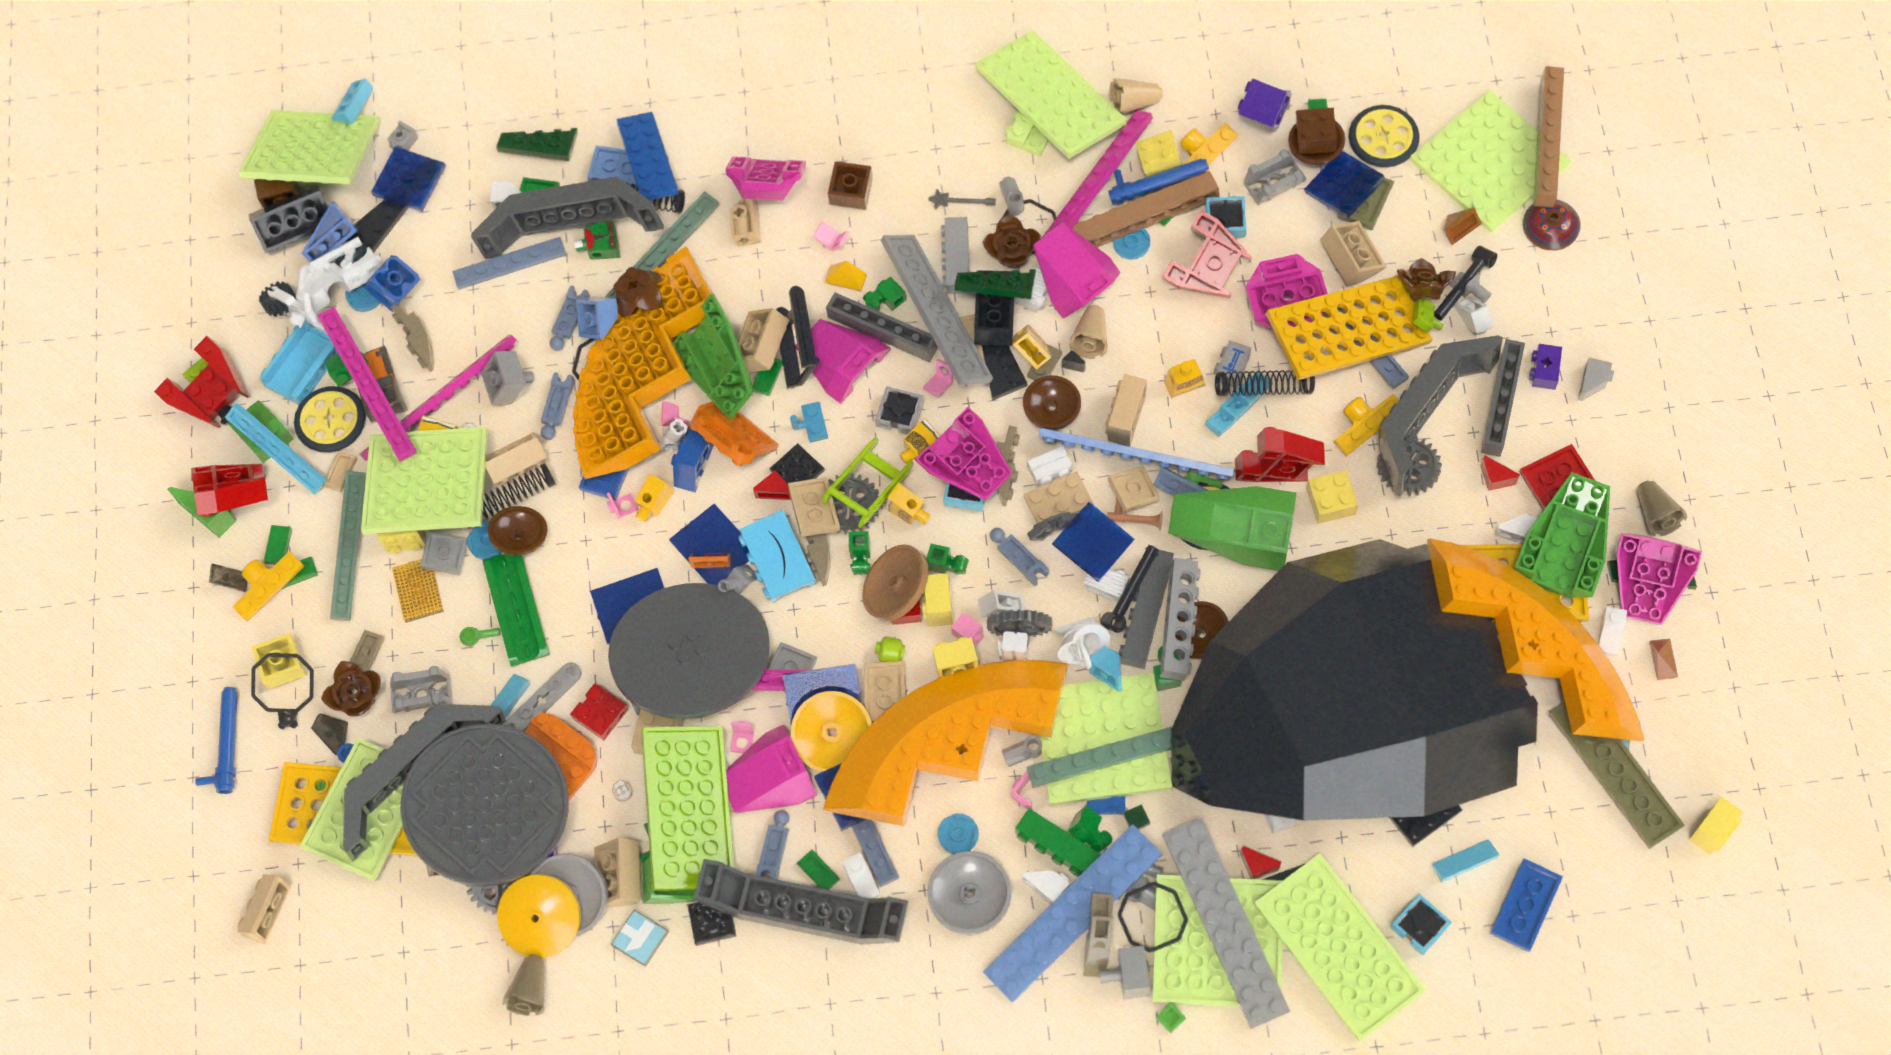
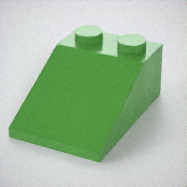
M259 400L246 409L286 445L294 440L282 423ZM228 423L262 463L271 458L232 423Z
M174 487L167 489L180 506L218 538L236 522L231 516L233 514L231 510L214 513L207 517L197 515L193 491Z
M650 857L642 862L643 904L697 902L693 899L695 890L653 891Z

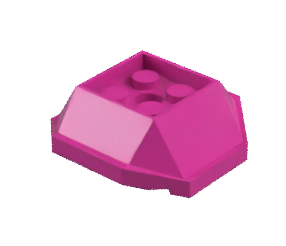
M732 156L726 166V175L732 180L742 198L783 201L794 184L802 178L806 170V161L764 160Z
M1299 254L1261 261L1245 288L1255 323L1271 330L1273 328L1266 316L1268 310L1328 294L1321 270L1304 260ZM1284 297H1290L1292 299L1286 300L1284 299ZM1304 316V319L1306 321L1312 323V319L1310 317ZM1287 321L1290 326L1296 327L1294 322Z

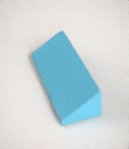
M366 78L351 83L331 118L332 120L348 124L354 123L373 90V86Z
M513 674L490 706H499L506 718L530 686L529 681Z
M1488 839L1432 863V866L1441 883L1498 859L1499 853Z

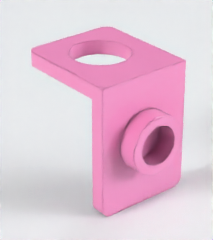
M821 222L813 237L834 251L841 247L849 231L846 230L840 234L826 223Z
M940 359L936 360V374L923 386V390L938 397L953 383V374L946 362ZM941 366L948 370V374L941 370Z
M667 401L662 402V426H669L675 419L682 420L686 425L689 424V420L679 417L678 405Z
M607 493L610 500L607 502L608 508L611 513L615 512L618 519L638 510L631 493L616 499V501L612 499L610 493ZM623 501H630V509L622 510L620 508Z
M731 721L734 731L731 751L744 753L752 746L754 737L752 724L746 721ZM741 737L748 740V744L744 748H739L736 745V741Z
M1026 771L1021 779L1018 778L1014 782L1011 797L1026 809L1030 808L1032 810V803L1019 795L1030 780Z

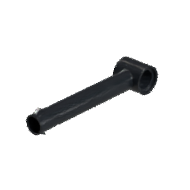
M1481 245L1475 248L1472 254V261L1474 262L1434 311L1436 319L1442 321L1450 309L1463 295L1466 284L1473 277L1480 273L1484 267L1490 269L1494 266L1498 257L1496 252Z
M1149 544L1144 548L1146 550L1142 559L1139 561L1112 612L1103 614L1101 625L1107 630L1119 633L1125 629L1126 619L1124 615L1152 562L1158 556L1159 549Z

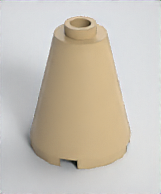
M1113 78L1114 81L1110 82L1109 99L1114 102V108L1122 115L1155 104L1163 96L1162 88L1157 83Z
M1090 305L1086 308L1069 341L1070 349L1072 347L1074 352L1082 358L1095 359V356L1101 355L1100 357H1102L1107 352L1105 311L1099 305Z

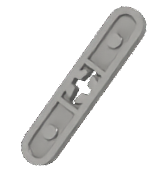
M573 662L563 665L503 725L524 732L531 724L529 721L541 712L546 713L579 681L582 675L580 667ZM540 697L542 699L545 698L546 703L544 705L542 703L539 704L538 699Z

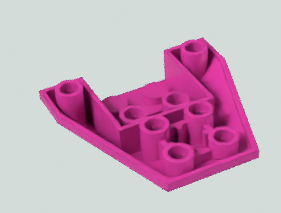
M1063 222L1033 244L1050 301L1062 318L1089 303L1109 287L1121 273L1107 254Z
M819 319L811 328L815 356L820 359L819 364L812 373L826 394L840 404L853 392L852 384L874 360L879 363L891 350L889 346L874 336L823 319Z
M969 407L954 420L952 425L930 447L928 446L915 459L929 474L984 501L1012 475L1009 466L983 420Z
M1621 533L1616 555L1621 609L1627 610L1626 617L1662 625L1698 571L1702 551L1675 542L1639 534Z
M784 725L763 734L726 769L728 800L735 814L799 805L818 796Z

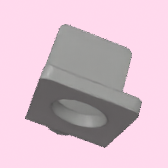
M1460 272L1449 285L1453 288L1464 273ZM1478 273L1466 284L1462 296L1466 298L1470 293H1473L1485 303L1492 293L1479 284L1481 274Z
M749 565L738 566L732 570L727 579L720 580L718 588L721 592L733 590L740 594L746 584L757 581V577ZM744 570L749 572L752 576H748L744 572Z

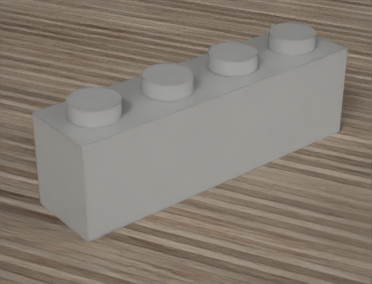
M967 217L945 218V225H941V236H945V242H941L942 253H945V258L942 259V270H946V275H942V285L946 287L947 294L970 293L954 291L957 273L969 272Z

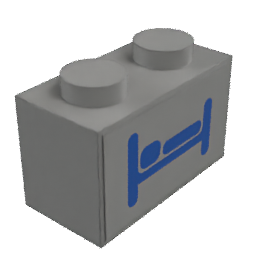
M1229 340L1227 347L1223 346L1220 354L1222 360L1220 363H1216L1213 373L1216 374L1218 371L1225 373L1227 371L1231 373L1233 371L1237 373L1242 371L1244 373L1251 355V347ZM1227 373L1226 375L1229 382L1230 373ZM1233 373L1232 375L1235 382L1236 373ZM1239 373L1238 375L1241 381L1242 373ZM1232 377L1230 381V387H1233ZM1238 377L1236 381V389L1239 386Z

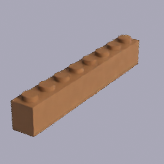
M1545 66L1541 77L1534 206L1553 208L1558 196L1564 68Z
M1207 171L1190 179L1180 181L1170 187H1164L1153 194H1147L1138 200L1129 201L1118 208H1112L1103 214L1094 215L1083 222H1077L1072 229L1094 246L1099 247L1137 232L1141 228L1149 227L1159 223L1161 220L1206 204V198L1219 197V187L1211 172Z

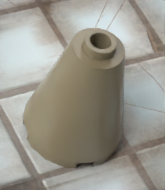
M1644 481L1639 485L1637 492L1650 533L1653 536H1656L1655 534L1665 536L1679 529L1682 526L1680 522L1683 519L1685 521L1687 519L1686 511L1656 482Z
M532 954L525 957L503 997L502 1005L506 1004L507 1010L523 1016H529L530 1012H536L535 1016L543 1013L545 1008V963L540 956Z

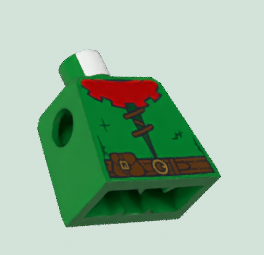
M613 220L598 222L583 229L585 239L574 241L576 252L587 250L591 260L620 258Z

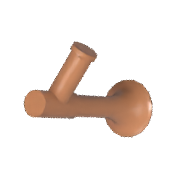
M1116 497L1114 512H1107V521L1151 524L1161 531L1163 512L1161 511L1156 516L1122 513V507Z

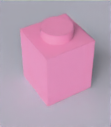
M962 613L951 627L953 636L956 638L972 637L973 644H978L983 637L982 625L965 613Z

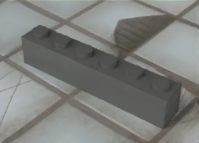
M834 292L826 306L829 319L859 332L874 336L886 344L930 362L938 348L930 333Z
M1510 339L1505 340L1481 453L1501 457L1522 362L1524 342Z
M1159 550L1158 556L1152 562L1140 585V589L1133 598L1136 604L1135 608H1131L1128 620H1131L1130 627H1125L1123 638H1126L1125 645L1120 646L1119 650L1121 664L1145 670L1170 575V565L1174 558V553Z

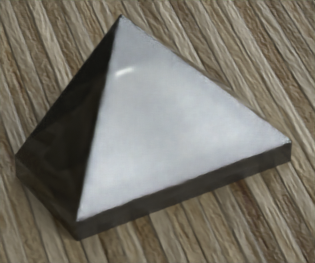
M214 563L211 564L209 583L246 592L247 581L242 576V571Z
M320 713L317 715L311 729L336 756L338 749L346 742L348 722Z

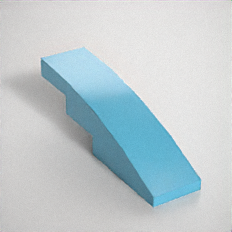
M1255 376V380H1254V391H1255V394H1256V392H1257V380H1256V376ZM1261 376V379H1260V391H1261V394H1262V392H1263V380H1262V376ZM1249 378V380H1248V391H1249V394H1250V392H1251V380H1250V378ZM1268 378L1266 379V391L1269 389ZM1245 383L1242 384L1243 394L1245 392ZM1234 392V395L1225 401L1214 415L1206 420L1205 426L1220 437L1262 396L1259 392L1256 396L1253 392L1250 396L1247 392L1245 396L1241 392L1237 396Z

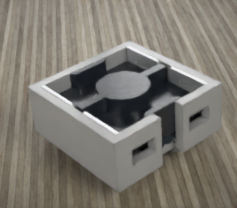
M886 386L875 418L876 427L887 430L896 428L899 433L908 435L917 425L924 404V396Z

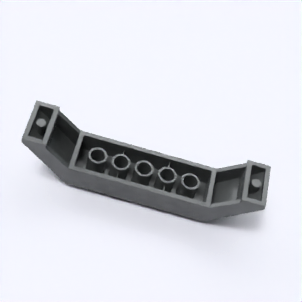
M616 176L509 195L471 233V238L483 257L490 259L503 255V252L519 237L527 234L627 217L643 226L645 232L664 229V225L652 202Z
M1497 335L1441 344L1437 350H1433L1429 362L1422 365L1418 377L1415 376L1412 379L1409 389L1402 392L1400 401L1392 406L1389 416L1382 419L1379 426L1381 428L1378 437L1380 440L1379 449L1397 496L1401 497L1411 483L1413 460L1409 459L1406 449L1459 377L1482 372L1490 374L1499 361L1503 337Z
M437 704L435 707L432 706L425 711L424 717L421 720H416L409 726V730L404 735H399L388 750H382L376 761L367 764L357 778H352L344 789L343 850L348 857L354 861L368 848L365 843L367 816L405 782L411 766L431 743L441 736L462 727L477 724L502 725L506 721L502 709L499 706Z
M703 859L693 898L697 902L740 920L861 945L900 943L909 900L889 896L888 898H865L748 874L723 862Z

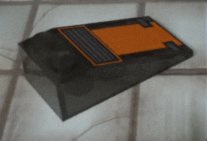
M384 345L363 353L369 361L368 367L394 413L398 415L408 411L386 346ZM359 391L367 417L372 424L376 423L375 417Z

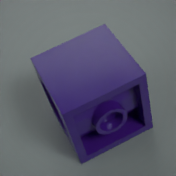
M1252 78L1251 82L1248 81L1244 92L1247 93L1245 98L1241 99L1238 104V114L1278 129L1292 93Z

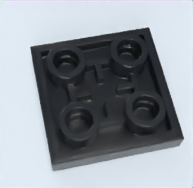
M798 443L769 468L771 472L776 471L787 484L816 479L825 471V468Z
M700 902L687 905L696 946L737 937L733 916Z

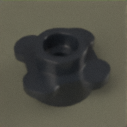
M230 405L223 406L218 412L222 425L230 423L225 418L232 408Z
M280 710L278 712V727L280 729H285L286 727L296 728L298 726L296 721L297 710Z

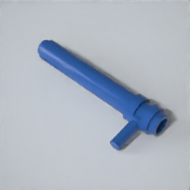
M1200 158L1131 183L1129 181L1124 183L1121 170H1115L1114 176L1117 186L1108 190L1112 204L1120 205L1125 200L1131 201L1145 193L1206 173V170H1209L1206 159L1202 160Z
M224 687L221 692L218 764L215 768V775L195 779L197 786L214 784V788H216V792L219 794H231L235 788L233 777L236 776L234 756L238 697L235 687Z

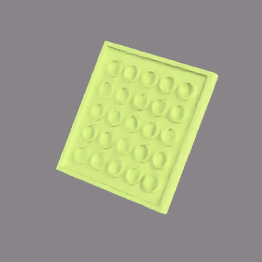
M1489 90L1412 154L1410 161L1465 210L1475 208L1482 225L1492 233L1534 197L1538 131L1495 93ZM1561 151L1559 175L1572 163V160Z
M272 110L239 170L240 178L351 184L380 123L379 116L358 115L353 124L332 120L331 118L334 113Z
M487 427L406 432L417 453L401 462L396 457L384 433L370 434L361 523L362 534L482 526L488 437Z
M1154 673L1121 677L1122 690L1120 692L1101 680L1064 684L1052 738L1040 736L1043 762L1163 729ZM1167 751L1047 784L1050 806L1105 799L1112 796L1120 797L1172 790Z
M1157 874V883L1172 888L1177 892L1188 917V922L1179 942L1154 952L1152 1002L1241 1007L1182 877L1179 875ZM1229 878L1281 989L1282 941L1253 903L1282 881ZM1156 887L1154 947L1177 938L1184 921L1173 893Z

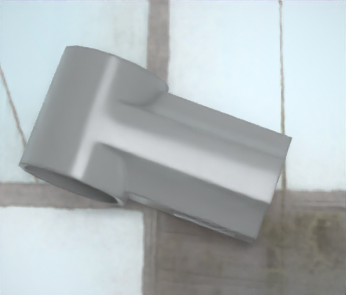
M1010 176L1004 177L999 182V185L1007 203L1008 212L1012 215H1019L1024 211L1023 194L1019 190L1015 178Z
M1031 735L1024 741L1001 750L1008 767L1027 759L1041 756V739L1038 736ZM1032 743L1039 746L1036 750L1028 749V746Z
M1141 876L1125 893L1149 884L1148 879ZM1151 887L1129 896L1128 899L1136 903L1142 902L1155 911L1156 889Z

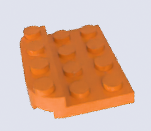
M713 402L698 406L689 425L692 430L701 434L707 442L717 447L720 453L731 458L732 462L737 466L751 464L755 457L775 451L779 445L740 412L732 420H729Z
M541 712L529 721L531 724L524 732L542 743L557 760L566 780L570 801L597 767V754L592 744L555 715Z

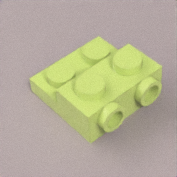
M1016 111L1013 117L1015 122L1012 126L1009 125L1005 131L1007 144L1041 157L1050 140L1020 111Z

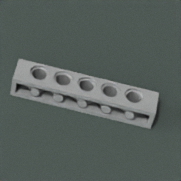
M1174 558L1170 565L1160 677L1184 681L1186 676L1191 673L1192 663L1189 662V656L1193 654L1194 644L1191 643V637H1194L1195 625L1192 623L1193 618L1197 614V606H1194V602L1199 594L1196 581H1199L1201 569H1198V561ZM1181 579L1186 580L1189 584H1183L1181 582ZM1179 598H1184L1187 603L1180 602ZM1177 617L1184 618L1185 622H1180ZM1175 635L1181 636L1183 641L1177 640ZM1173 654H1178L1182 660L1175 659Z

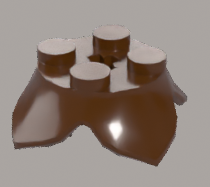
M1007 213L997 223L996 232L985 236L983 246L991 256L998 259L1000 264L1016 266L1028 260L1029 255L1034 252L1033 244L1040 240L1041 235L1035 229H1025L1017 217Z
M1422 257L1412 263L1407 272L1403 269L1397 270L1398 275L1403 280L1406 291L1410 293V297L1413 299H1420L1421 297L1434 300L1440 299L1444 289L1453 281L1456 275V271L1449 270L1440 271L1437 274L1435 267Z
M630 267L619 277L618 281L613 285V289L616 293L618 313L621 317L631 315L636 307L643 310L660 308L661 293L656 286L661 280L659 273Z
M341 661L334 670V684L324 690L321 698L330 709L342 711L351 717L361 716L375 703V697L380 690L381 678L375 671L368 670L364 672L358 665L352 662ZM356 689V694L352 695V690Z

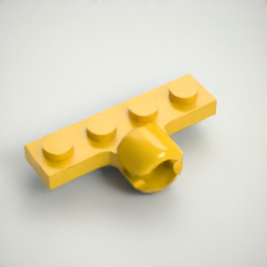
M1226 122L1209 138L1204 137L1196 128L1191 129L1180 141V145L1190 155L1184 164L1202 158V160H1207L1209 166L1237 138L1238 134Z
M1392 394L1377 407L1371 408L1362 397H1357L1344 408L1343 413L1352 422V427L1334 440V443L1346 457L1381 429L1379 426L1382 419L1389 416L1392 406L1398 404V398Z
M290 551L271 569H268L262 561L257 559L249 562L242 570V576L251 585V588L233 608L248 622L304 567V564Z

